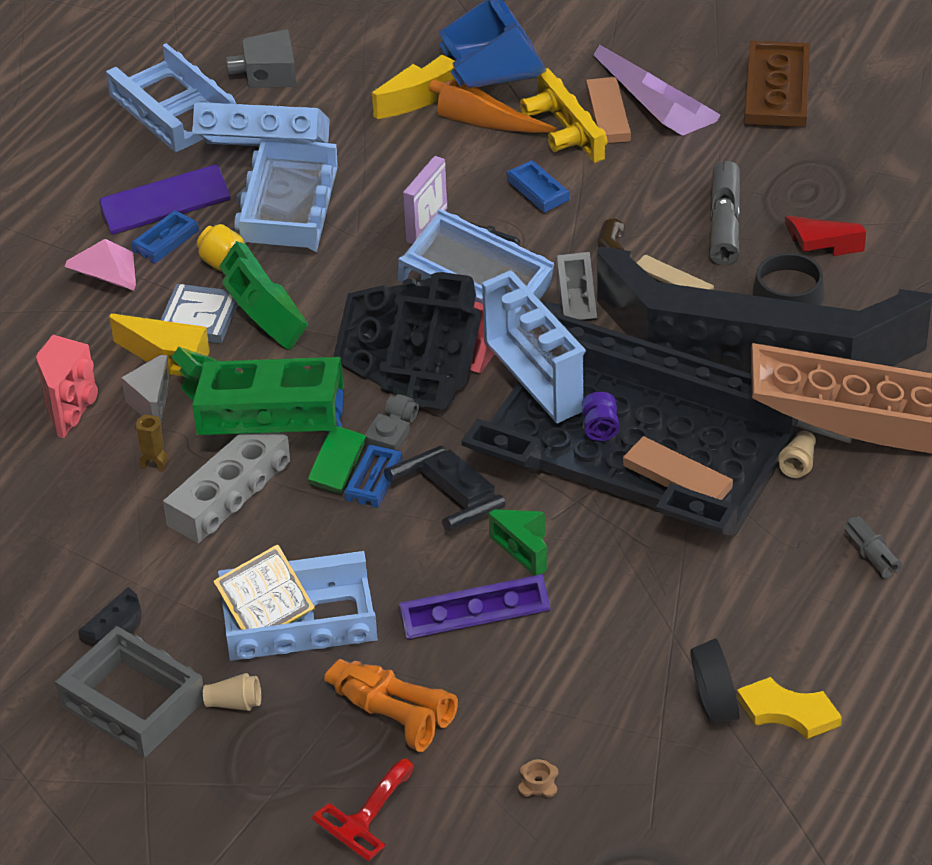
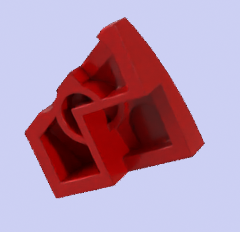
M785 216V225L792 240H798L803 251L829 247L833 256L865 251L866 230L859 223Z

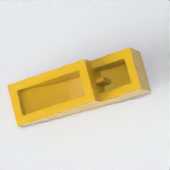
M441 55L423 68L412 64L372 92L373 117L381 119L397 116L437 102L440 94L429 91V85L433 79L443 83L455 79L451 73L455 69L453 66L454 60Z

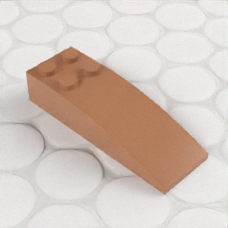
M752 343L751 377L753 399L805 423L846 437L884 446L932 453V373Z

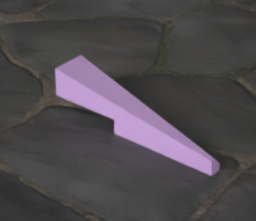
M599 45L595 51L594 56L662 124L677 133L686 135L717 122L721 116L607 48Z

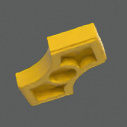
M771 677L737 689V700L756 726L767 723L786 725L797 730L805 739L841 726L842 717L824 691L816 693L793 692L778 685Z

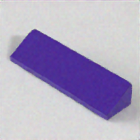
M211 165L99 199L101 216L112 235L160 221L174 210L183 214L221 203L231 198L218 165Z
M543 574L402 602L398 605L399 616L407 640L551 610Z

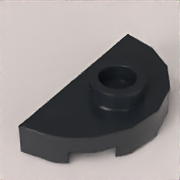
M127 587L78 630L79 640L90 644H97L116 626L132 634L139 625L142 614L137 594L130 587Z

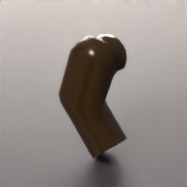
M609 218L604 221L597 239L601 247L624 250L616 240V238L622 236L619 231H625L624 223L616 218Z

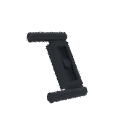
M443 446L435 447L384 469V476L389 482L421 469L428 478L465 508L464 510L442 520V525L448 532L486 516L494 509L504 508L506 505L502 495L494 494V485L453 451H446Z

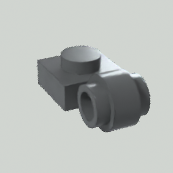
M401 394L390 396L385 407L386 415H377L365 433L367 439L364 446L368 447L370 444L399 451L410 434L409 422H414L417 417L418 403L414 402L413 398Z

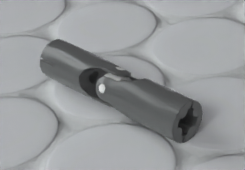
M723 161L718 162L712 169L710 257L715 263L720 265L732 264L739 257V223L737 219L740 209V169L737 164L731 161H725V169Z

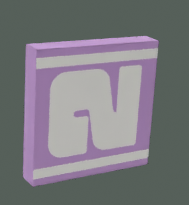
M434 156L403 192L405 230L408 243L414 244L438 214L439 208L444 211L447 209L444 158Z

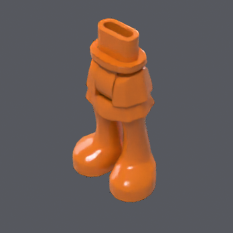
M339 659L326 672L324 677L325 682L335 687L337 694L346 696L354 705L361 709L363 708L369 714H381L404 725L407 745L418 752H423L431 744L436 726L446 728L452 722L458 708L456 695L443 689H430L403 682L395 677L393 670H383L381 666L364 664L362 666V663L359 661L348 663ZM392 696L398 697V698L403 699V700H405V701H408V702H410V703H412V704H414V705H411V704H408V703H405V702H402V701L393 699V698H391V697H392Z

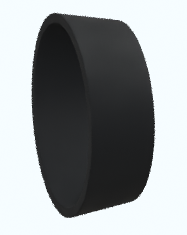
M780 253L772 255L762 261L757 269L752 291L753 296L820 305L825 297L823 271L816 261L802 254ZM794 270L808 274L818 283L806 292L785 294L767 287L763 283L762 278L775 271Z
M714 638L691 648L692 667L709 721L711 723L739 720L740 713L732 677L717 638Z

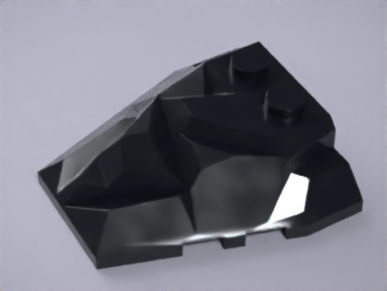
M437 272L430 274L431 278L423 280L407 279L403 280V284L393 287L382 285L348 293L333 357H341L343 365L378 383L385 390L396 395L401 394L413 398L419 407L444 410L453 400L455 391L462 389L467 384L481 321L480 311L474 309L476 291L473 277Z

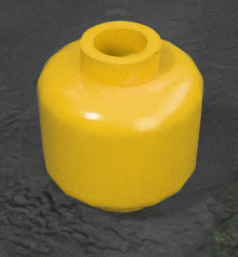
M218 224L214 227L208 226L205 228L197 240L196 247L199 248L198 255L204 262L222 272L219 266L234 243L238 241L245 244V241L239 234L227 226Z

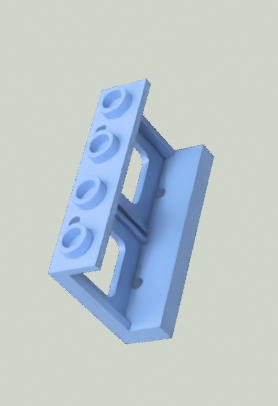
M166 43L163 45L165 61L131 77L125 75L117 67L107 70L106 75L109 95L176 153L204 139L198 134L185 131L183 123L176 116L193 109L194 102L236 104L231 94L224 92L217 86L214 80L206 77L197 66L192 65L180 52H176ZM166 77H174L187 88V90L160 103L143 90V88Z
M364 551L288 561L314 606L322 603L353 600L356 602L358 614L314 620V614L311 611L292 623L241 630L222 598L230 661L378 640L376 615L372 607ZM233 569L218 571L219 577L232 571Z

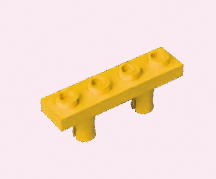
M546 68L547 71L538 76V94L520 100L522 104L520 105L521 112L525 115L533 116L550 111L565 129L548 133V143L553 152L578 145L594 163L604 160L605 146L608 142L605 131L595 124L590 113L584 111L578 104L576 97L567 91L562 80L556 78L550 69Z

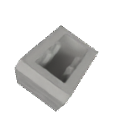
M590 252L557 255L556 285L559 304L562 305V314L579 320L597 318Z
M159 355L121 377L125 402L141 416L144 414L158 416L161 423L171 380L167 355Z

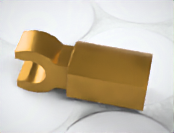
M144 414L136 422L139 448L142 454L139 463L142 468H146L150 460L158 465V471L163 472L169 457L163 450L164 441L161 421L158 416Z

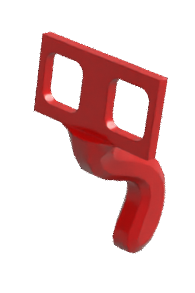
M407 758L395 763L357 813L346 815L331 803H328L314 813L311 819L364 859L370 861L385 848L386 844L369 832V825L398 785L410 778L414 770V763ZM330 813L344 825L336 827L322 815ZM357 836L362 837L376 849L369 851L357 843L354 838Z

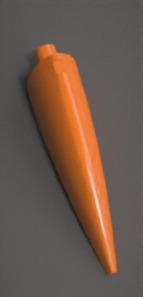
M433 79L429 85V91L440 94L437 112L441 117L484 128L510 132L550 133L557 131L556 127L518 112L494 99L480 88H468L466 84L460 86L455 79L444 83Z

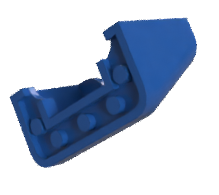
M484 0L439 31L443 40L439 43V46L448 58L454 56L456 59L453 62L455 69L451 73L460 86L466 84L468 88L537 78L547 71L529 37L504 0Z

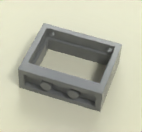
M118 626L111 630L55 681L59 703L62 708L143 758L147 757L204 702L202 676L194 672L191 666H184L172 659L166 651L155 649L145 643L140 636H133ZM122 662L173 692L146 720H143L93 689Z

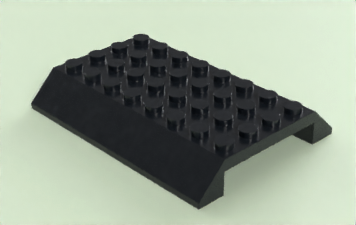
M553 312L556 319L586 350L583 355V400L594 392H606L614 396L617 404L616 415L619 419V432L617 435L606 441L590 439L585 433V418L582 412L556 423L525 387L518 382L492 420L487 422L477 418L461 440V446L523 467L541 469L656 508L658 513L720 534L736 535L778 466L780 452L792 441L798 419L783 414L753 399L752 377L750 373ZM543 327L539 332V336L548 331ZM561 346L549 351L540 350L551 363L553 358L567 353ZM644 436L733 479V486L722 500L672 483L666 487L623 466V457Z

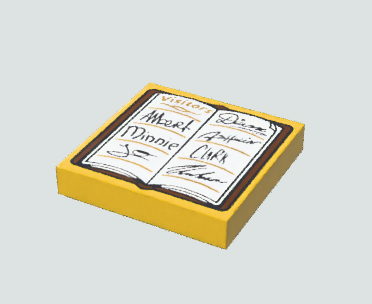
M278 544L213 581L241 630L292 623L315 610L314 605Z

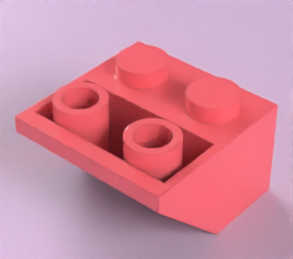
M52 335L36 355L45 407L57 436L65 438L71 428L79 423L81 415L87 407L95 402L98 387L95 384L94 364L91 360L89 345Z

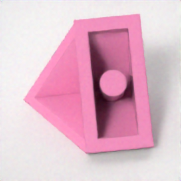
M107 239L98 242L66 261L65 267L73 271L132 291L135 289L136 279L133 252Z

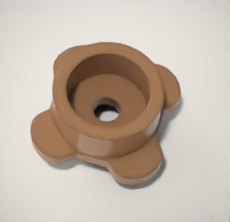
M541 759L532 760L521 766L520 775L523 779L522 783L518 786L521 795L528 797L533 794L536 796L552 797L557 793V786L554 784L555 778L558 776V768Z

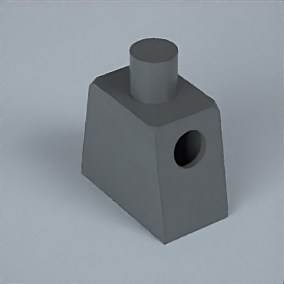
M288 29L245 38L242 40L243 55L226 57L228 74L246 72L248 86L251 88L297 87L295 62Z

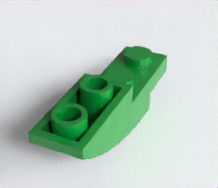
M236 241L219 266L225 275L222 281L223 285L242 309L263 330L283 347L291 350L308 326L307 321L283 286L271 282L247 245Z

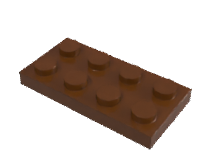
M750 40L744 124L806 127L810 43Z

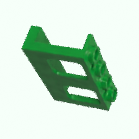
M341 357L204 362L192 404L197 435L335 431L337 425L335 412L337 389H344ZM304 366H310V369H305ZM236 368H241L243 371L239 372Z

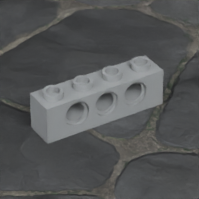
M280 432L244 433L237 435L163 500L166 525L199 544L209 534L215 532L219 525L232 513L237 512L243 503L254 493L260 491L274 475L286 468L290 462L288 436Z

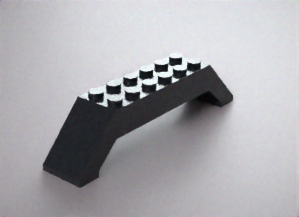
M600 246L597 251V302L626 335L751 374L752 343L891 367L927 348L932 293L899 289L898 295L857 311L656 282L632 259V251Z

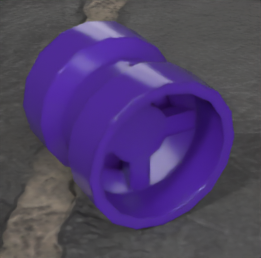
M594 392L585 397L582 402V413L585 418L584 428L586 435L596 441L612 439L619 432V419L616 415L617 404L614 396L606 392Z

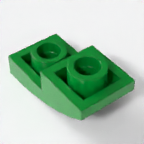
M336 426L335 431L329 432L308 478L309 484L342 495L351 470L356 467L367 436Z

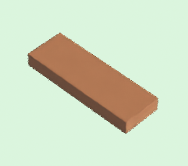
M609 77L586 80V89L594 121L599 128L605 131L607 144L631 141V132L617 78Z
M644 436L623 457V466L666 487L672 483L722 500L733 486V479Z

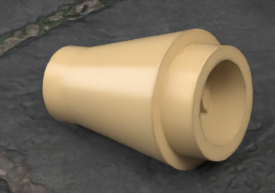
M798 432L796 437L780 452L778 461L780 469L785 475L791 478H800L811 471L814 446L816 444V438L811 432Z
M244 673L214 684L204 685L203 701L205 707L251 711L252 707L260 706L261 687L258 677L249 676L248 673Z

